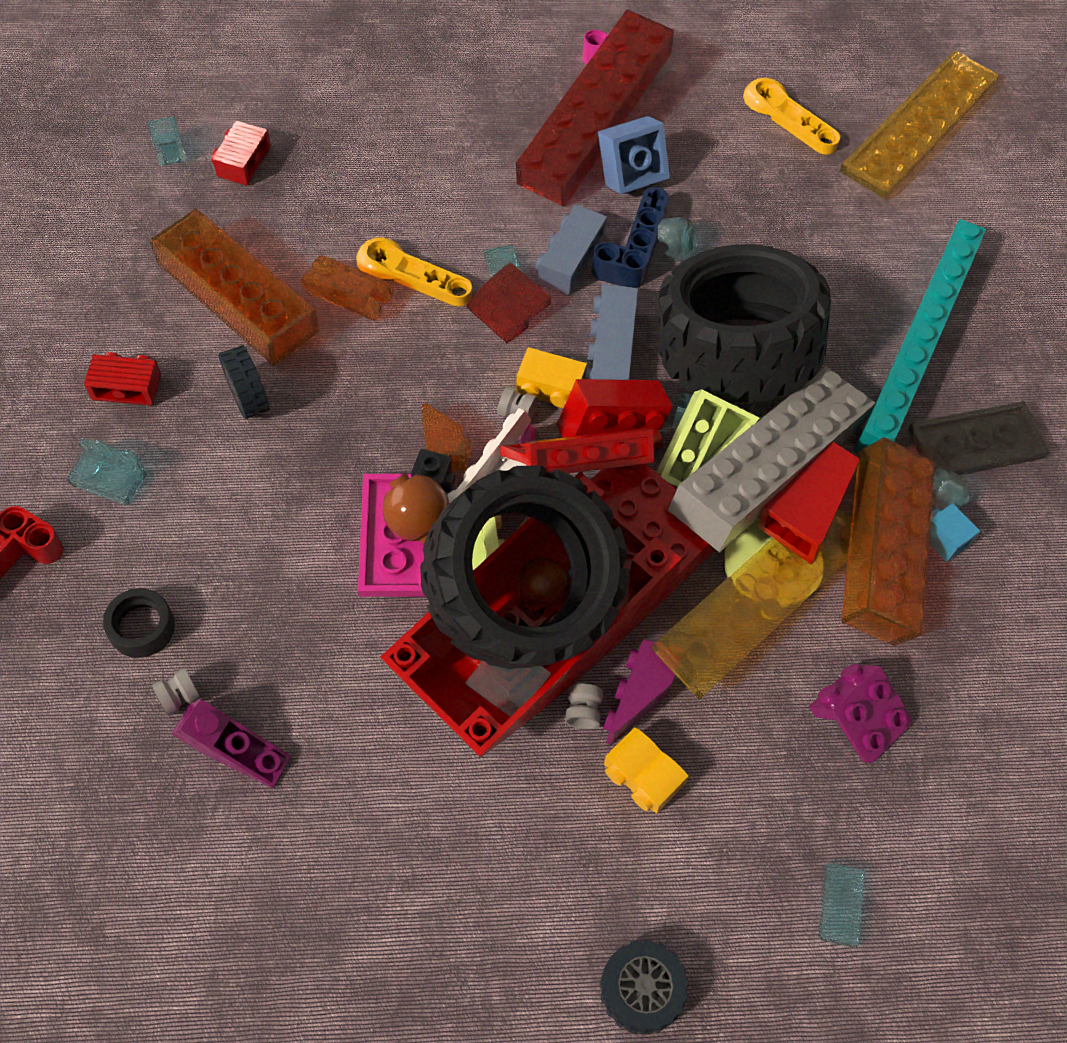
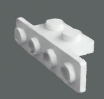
M520 407L516 413H512L507 417L500 434L496 439H492L487 443L480 460L476 465L473 464L467 469L460 486L447 495L449 503L477 480L495 471H506L513 466H526V464L500 455V445L515 444L531 423V418L524 409Z

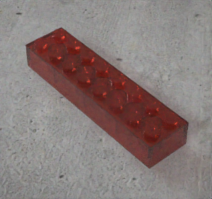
M627 9L515 163L517 185L565 207L601 156L598 131L624 123L672 54L674 29Z

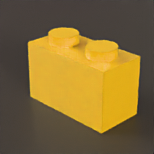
M528 347L517 373L516 388L519 393L524 395L531 393L536 395L538 400L564 408L575 380L585 379L587 363Z

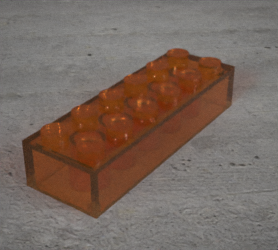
M197 208L149 239L156 263L272 366H275L320 332L316 309Z
M883 437L858 453L860 460L856 473L841 622L896 646L923 635L934 462Z

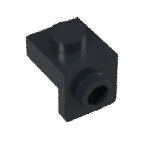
M425 449L419 451L411 471V477L414 475L430 477L437 481L445 492L450 493L456 478V474L452 473V457Z

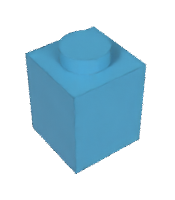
M952 503L944 510L940 508L933 510L924 519L927 524L920 535L948 562L968 548L978 536L980 530Z

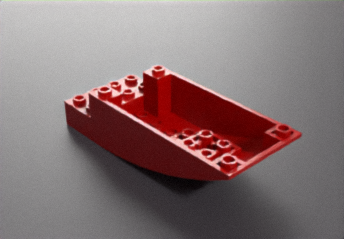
M647 464L601 469L591 479L582 472L575 476L583 482L587 493L594 490L613 512L612 525L614 528L620 525L628 549V555L623 568H629L628 585L625 598L617 606L620 612L608 631L593 641L594 645L573 658L549 665L517 669L490 666L485 661L467 656L452 645L451 641L453 639L438 629L428 612L380 656V659L480 758L536 716L596 665L716 550L668 511L677 489ZM531 517L473 570L477 588L490 608L502 618L525 627H542L551 621L563 607L571 585V578L568 574V570L571 569L570 561L562 542L549 527Z

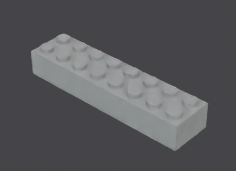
M825 367L812 380L807 381L803 388L791 394L680 483L668 511L720 552L761 516L763 507L832 442L841 446L862 427L876 403L841 378L837 373Z

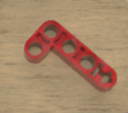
M11 506L0 512V579L23 554L42 564H51L60 559L64 547L50 524L19 506ZM48 541L44 545L39 546L41 543Z

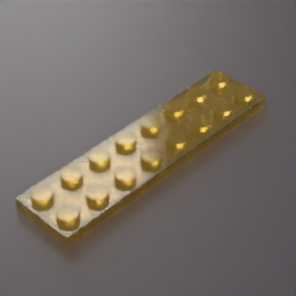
M954 50L842 163L839 172L886 199L996 83L999 75Z
M840 507L819 555L812 565L772 538L656 641L651 649L700 700L868 542L871 537Z

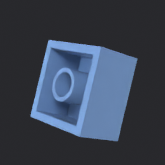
M646 116L598 131L605 184L610 189L623 194L670 178L664 123Z

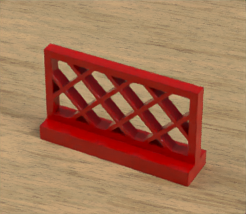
M642 428L500 445V455L526 464V466L539 465L543 466L548 472H553L557 469L567 474L654 463L653 429Z

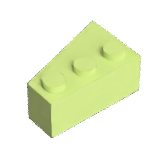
M704 390L695 391L656 473L677 489L680 483L753 426L760 418Z

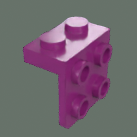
M852 664L846 667L841 672V677L832 685L823 688L818 693V698L808 706L816 718L836 720L861 761L866 763L874 762L912 724L910 714L880 666Z

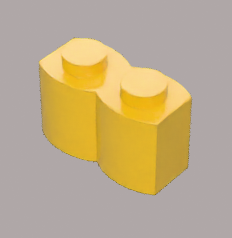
M636 727L605 756L604 765L607 767L605 769L607 776L619 786L624 784L633 792L631 795L632 799L645 811L651 809L657 814L686 784L688 779L686 772Z

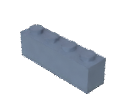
M602 284L601 296L595 295L593 313L598 314V320L592 319L590 337H594L596 340L595 344L589 343L587 361L593 362L592 368H586L585 379L629 380L638 288Z

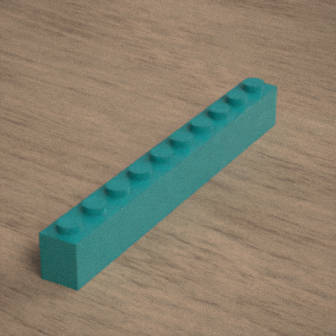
M959 218L879 393L876 404L856 444L855 452L883 464L894 444L986 232L985 228Z

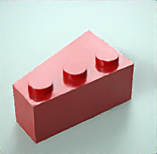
M576 379L556 425L562 438L642 428L658 430L662 428L673 406L659 380Z

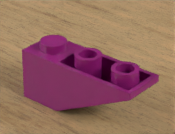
M646 639L642 640L639 650L632 648L626 664V668L631 669L629 679L621 678L615 694V698L621 701L617 711L610 709L603 727L604 730L609 731L607 744H613L668 696L682 652Z
M201 698L190 703L171 735L200 753L270 788L274 787L291 758V755Z

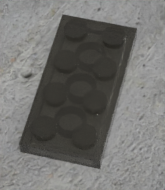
M1025 401L913 422L908 428L931 481L1044 459L1050 453Z

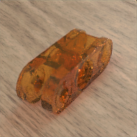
M323 255L318 256L313 261L312 270L306 271L301 278L302 286L310 294L371 320L378 319L382 313V308L378 302L388 303L394 294L390 285L382 279Z

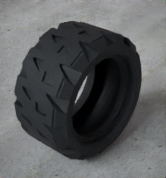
M735 244L721 246L685 259L673 268L672 275L665 277L659 289V354L662 357L663 367L672 379H679L681 387L693 394L695 391L704 390L731 404L767 402L779 396L785 397L803 388L808 380H812L823 366L824 356H826L831 308L830 288L826 279L818 273L814 265L804 258L795 256L785 250L763 245ZM732 319H752L768 322L769 324L730 326L717 322Z
M539 465L513 466L506 471H495L477 480L448 504L430 528L423 546L424 561L420 564L422 592L430 603L427 605V609L438 629L453 639L451 641L452 645L473 659L487 662V665L507 669L532 668L573 658L594 645L593 641L608 631L620 612L617 606L625 598L629 577V568H623L628 555V549L620 525L615 528L613 527V512L594 490L587 493L581 480L556 469L553 472H548L543 466ZM504 514H518L534 518L549 527L557 535L567 552L571 566V585L568 597L557 615L542 627H525L502 618L490 608L477 588L472 566L474 545L481 529L492 517Z

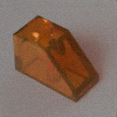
M428 403L421 404L426 450L452 457V472L467 470V458L472 457V446L470 438L464 439L463 426Z

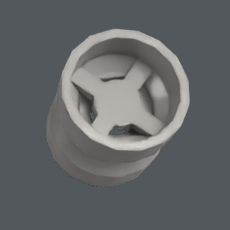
M508 385L501 395L497 414L507 418L510 414L516 413L521 407L532 418L538 397L531 393L524 395L519 393L517 388Z
M185 668L174 673L172 679L168 681L160 680L152 685L168 716L177 712L181 705L200 699Z
M577 683L569 686L568 700L571 704L566 709L565 723L578 729L598 728L601 718L598 706L602 704L604 691L598 686L586 683Z

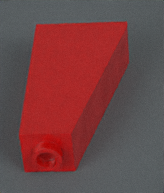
M832 442L763 507L758 528L812 565L824 544L860 459L835 442Z

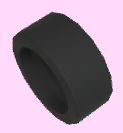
M146 588L130 589L117 595L108 604L103 614V628L111 644L121 654L129 657H149L161 651L170 642L174 633L175 619L166 600L156 591ZM139 607H150L158 612L160 621L157 628L149 635L141 639L132 640L126 639L121 635L119 624L129 611Z

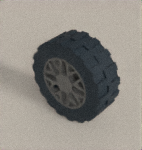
M244 345L219 353L218 356L222 370L243 417L248 419L269 411V403L264 387Z
M644 940V942L632 941L629 945H623L617 949L608 960L602 972L600 997L602 1004L604 1003L606 1006V1013L616 1021L615 1024L620 1028L628 1029L630 1033L636 1034L638 1032L643 1033V1035H650L653 1032L658 1033L664 1030L681 1014L684 1004L687 1002V987L689 983L684 973L686 970L683 963L680 964L678 961V956L673 951L667 950L665 945L652 943L651 940Z

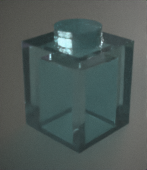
M175 116L147 122L159 166L187 160Z

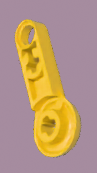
M758 78L750 82L745 88L743 98L752 110L771 116L774 122L821 154L829 155L837 150L840 134L789 98L785 87L780 82L771 78ZM826 138L831 140L833 143L827 144L822 142L820 139Z
M385 237L373 238L366 241L359 248L356 256L357 266L368 277L393 279L394 282L457 307L467 305L472 299V284L468 279L406 254L401 246L392 239ZM459 287L467 291L461 296L454 295L451 292L454 288Z

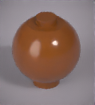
M407 473L389 483L392 489L384 496L382 505L383 517L389 529L396 536L407 541H421L424 545L432 524L437 521L442 510L450 504L449 498L443 487L434 479L424 475H414L409 478Z

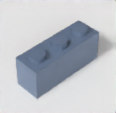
M575 204L571 213L564 215L558 234L553 233L546 253H541L537 259L535 269L538 270L537 283L570 295L592 258L594 248L600 244L605 235L607 216Z

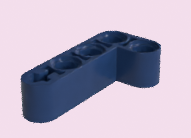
M655 186L649 187L644 191L626 246L610 242L596 245L591 272L597 280L632 288H639L643 285L665 219L669 196L667 191Z

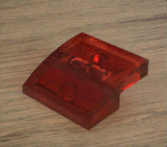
M510 262L477 291L467 303V309L507 344L529 328V320L551 304V297Z

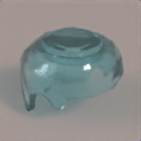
M680 216L664 218L658 226V240L667 243L669 250L665 253L667 256H671L677 262L684 261L693 255L697 246V233L690 220Z

